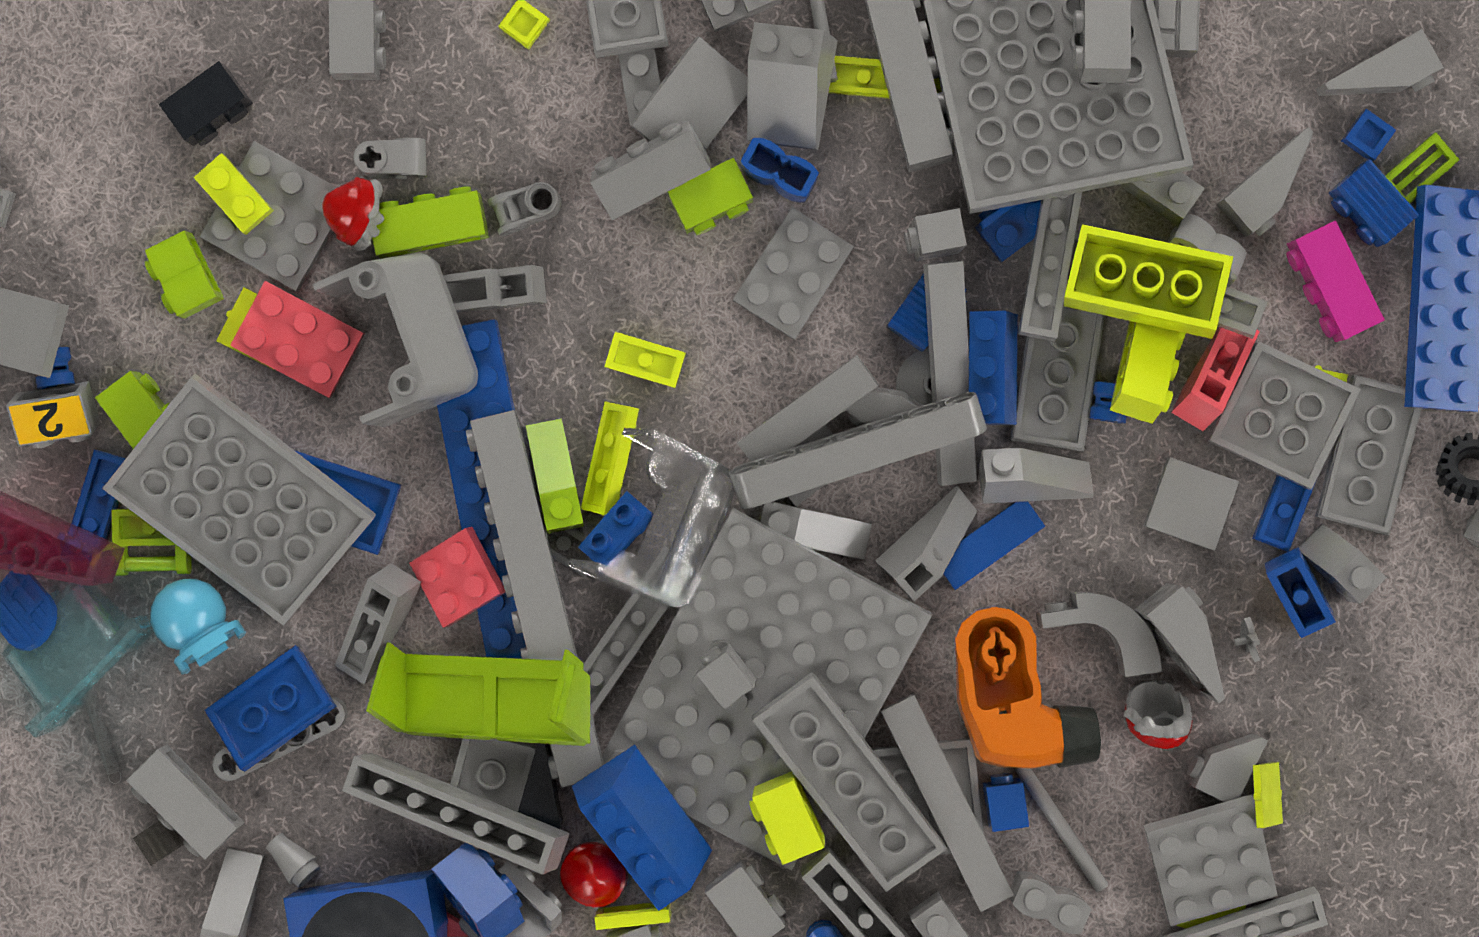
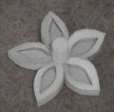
M1250 617L1244 618L1240 625L1241 638L1234 639L1235 646L1245 644L1246 653L1250 652L1254 662L1261 661L1256 648L1257 645H1260V640L1255 632L1253 622Z

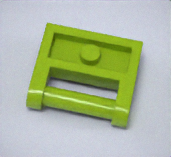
M130 509L111 510L112 566L114 575L127 576L129 572L176 571L177 574L191 573V555ZM175 545V556L129 557L128 546Z

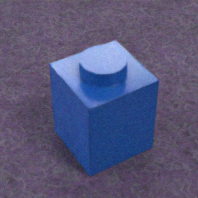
M1012 773L991 775V782L982 783L988 827L992 832L1029 827L1023 782L1019 778H1013Z

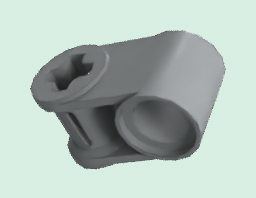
M423 138L369 140L359 144L354 151L355 165L368 178L407 179L409 175H418V179L427 177L426 140ZM374 151L381 160L375 161L374 168H370L364 162V159L370 158V152Z
M537 182L517 190L503 192L487 200L488 205L494 208L500 226L497 230L499 236H506L530 227V225L548 220L556 216L562 206V199L558 191L550 184L544 182ZM542 192L551 193L552 203L549 208L545 210L536 209L535 199L538 194Z

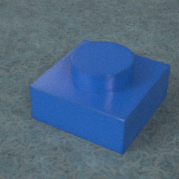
M1365 109L1357 117L1341 142L1365 159L1374 161L1396 129L1368 109Z

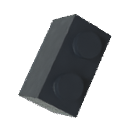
M218 61L162 101L159 106L186 142L193 146L197 143L202 146L216 138L218 135L217 129L226 122L233 124L244 118L248 113L246 108L253 104V102L229 69Z

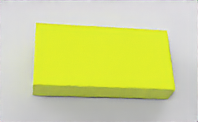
M652 902L598 908L594 917L596 930L668 923L671 919L670 904L660 911L656 909Z

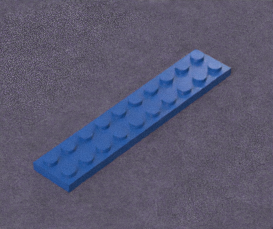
M493 319L462 326L478 370V381L470 392L439 404L437 408L461 530L473 527L503 584L502 576L508 575L505 560L498 561L495 553L493 539H497L499 536L496 524L489 525L484 503L490 502L487 488L480 489L475 472V467L481 465L478 452L470 451L466 436V430L472 429L471 420L515 410L498 321ZM506 592L477 609L486 657L522 659L520 649L525 648L526 644L523 633L516 634L511 612L517 611L514 596L507 598Z

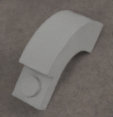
M1070 592L1072 607H1067L1066 601L1044 604L1045 611L1036 612L1038 627L1042 629L1079 623H1091L1101 627L1113 641L1119 674L1124 677L1162 672L1159 649L1150 628L1132 608L1114 598L1093 592Z

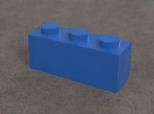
M1009 311L969 312V392L977 394L986 425H1017L1018 315Z

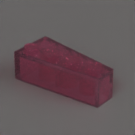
M0 491V569L25 575L44 576L48 579L87 586L113 582L125 550L124 547Z

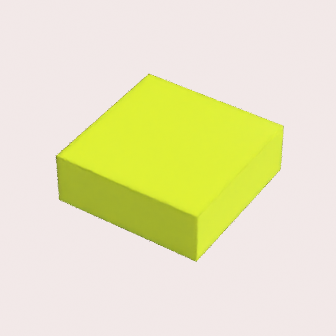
M517 0L498 27L529 50L550 22V19L525 0Z

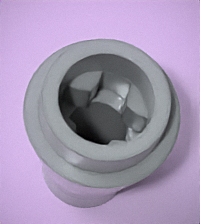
M283 833L274 837L266 846V850L272 855L288 883H294L298 888L307 884L321 868L316 862V856L288 839Z

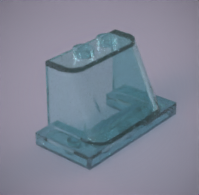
M80 576L69 583L61 592L55 590L50 594L57 606V621L51 635L40 647L31 651H21L9 644L2 653L3 658L41 709L24 727L35 738L60 729L84 704L81 699L125 653L137 650L154 632L150 623V614L129 618L87 576Z

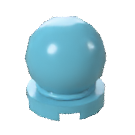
M179 579L167 584L156 595L151 606L150 623L156 637L167 647L180 651L179 656L174 660V664L181 674H187L191 671L188 666L189 664L196 661L201 667L227 650L229 647L225 642L235 634L238 639L246 634L245 629L238 620L225 621L226 606L221 594L211 584L199 579Z

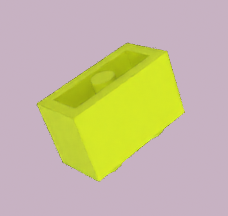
M792 771L754 786L753 800L749 801L752 814L757 822L763 821L768 832L765 834L768 849L773 856L778 854L782 865L824 848V832L802 784Z

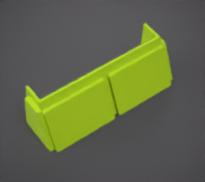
M387 642L384 654L380 659L366 711L394 731L414 736L478 740L497 739L509 742L585 746L590 744V675L584 671V663L566 649L562 660L405 654L393 644Z

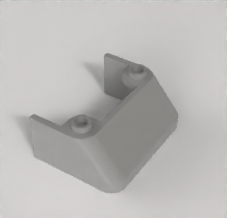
M414 253L365 261L313 284L315 291L336 298L352 292L370 300L386 295L410 363L396 369L388 382L393 403L360 416L362 424L387 427L466 394L476 386L478 370L440 265L433 257L423 253Z

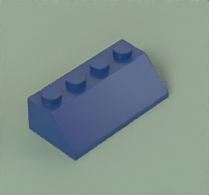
M635 744L572 785L581 812L658 911L690 891L711 854L712 848Z

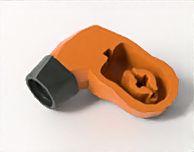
M999 607L978 610L963 621L955 638L956 692L958 707L975 757L980 762L998 767L1026 769L1051 765L1063 768L1096 762L1100 756L1101 736L1099 720L1095 709L1092 707L1054 705L1053 708L1042 704V691L1037 674L1036 635L1029 621L1010 609Z

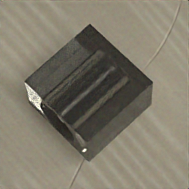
M160 821L133 838L150 866L184 845L176 831L169 830Z

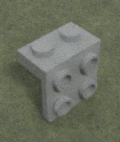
M508 860L498 870L500 876L506 874L518 890L516 894L523 903L520 911L524 922L506 937H548L562 923V911L559 909L562 906L561 902L549 890L542 892L533 884L535 881L534 876L526 867L521 865L516 867ZM461 918L459 921L461 930L468 937H478L466 921Z

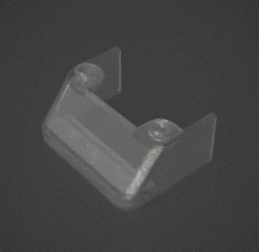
M624 428L623 436L651 450L646 461V475L653 484L663 488V491L637 556L630 552L620 551L608 566L598 562L571 558L569 566L613 587L673 607L686 606L695 595L701 580L700 569L718 537L735 494L729 476L730 469L655 429Z

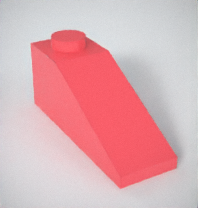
M1219 327L1183 386L1171 413L1199 430L1204 431L1223 413L1260 331L1256 330L1255 336L1251 339Z

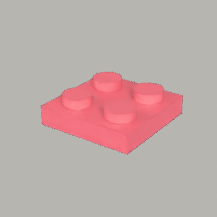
M473 527L461 530L409 563L417 579L421 581L420 585L443 628L453 625L505 593L504 586Z

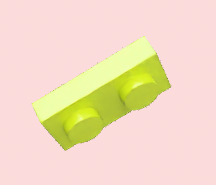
M223 153L219 154L194 177L245 235L274 211Z
M615 332L604 367L676 389L686 353Z

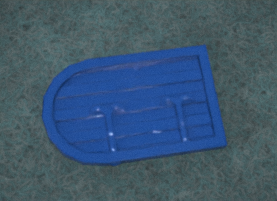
M17 562L0 583V632L7 642L21 651H31L40 647L54 630L57 621V606L50 594L47 593L22 563Z

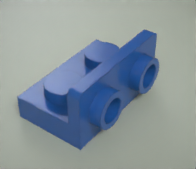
M1041 200L983 211L978 215L982 221L975 229L1000 263L1035 238Z
M626 491L578 548L599 567L608 571L614 563L621 559L624 551L636 537L646 530L649 522L655 515Z

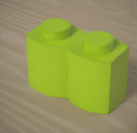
M184 230L145 250L148 258L144 262L145 267L154 281L159 280L164 291L161 294V300L170 314L175 313L178 317L186 319L224 299L192 233Z

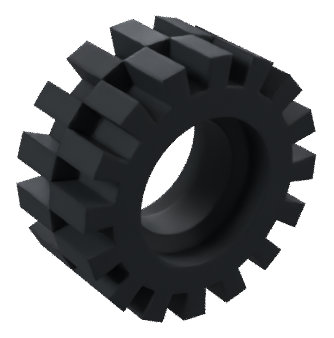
M1466 433L1463 440L1459 435L1453 438L1452 443L1448 442L1438 461L1436 476L1439 475L1437 480L1439 487L1446 486L1443 492L1445 495L1449 496L1451 493H1454L1456 495L1454 498L1455 502L1460 503L1462 498H1466L1467 505L1473 506L1475 501L1479 500V480H1471L1463 476L1459 471L1458 464L1466 458L1479 460V435L1477 439H1473V433Z

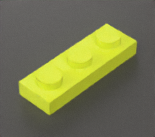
M604 402L581 504L582 510L606 515L620 499L624 474L636 428L638 408Z

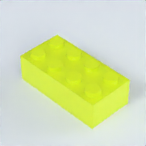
M1082 224L1064 296V306L1213 339L1219 321L1233 256Z

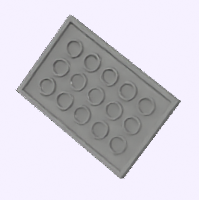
M194 374L102 488L283 626L376 516L372 510L197 374Z

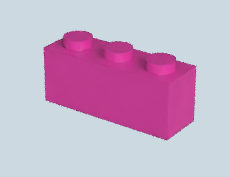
M1336 220L1287 243L1290 250L1286 253L1288 262L1294 271L1301 272L1306 283L1303 285V292L1312 305H1317L1322 315L1319 318V324L1328 338L1333 337L1335 342L1343 341L1385 321Z

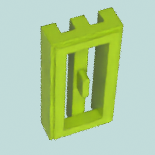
M1435 132L1385 176L1410 204L1416 198L1417 186L1406 196L1403 195L1401 190L1442 155L1447 160L1418 186L1432 185L1460 159ZM1433 144L1438 148L1398 184L1395 185L1392 182L1397 175Z

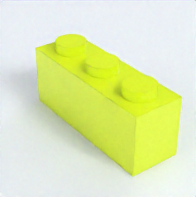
M1129 321L1110 411L1153 424L1161 412L1166 413L1173 397V391L1168 390L1169 383L1174 380L1179 368V360L1175 359L1176 350H1180L1186 333Z

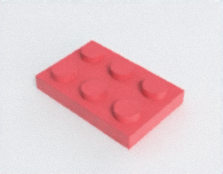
M264 281L230 346L316 392L331 398L365 333L281 288Z

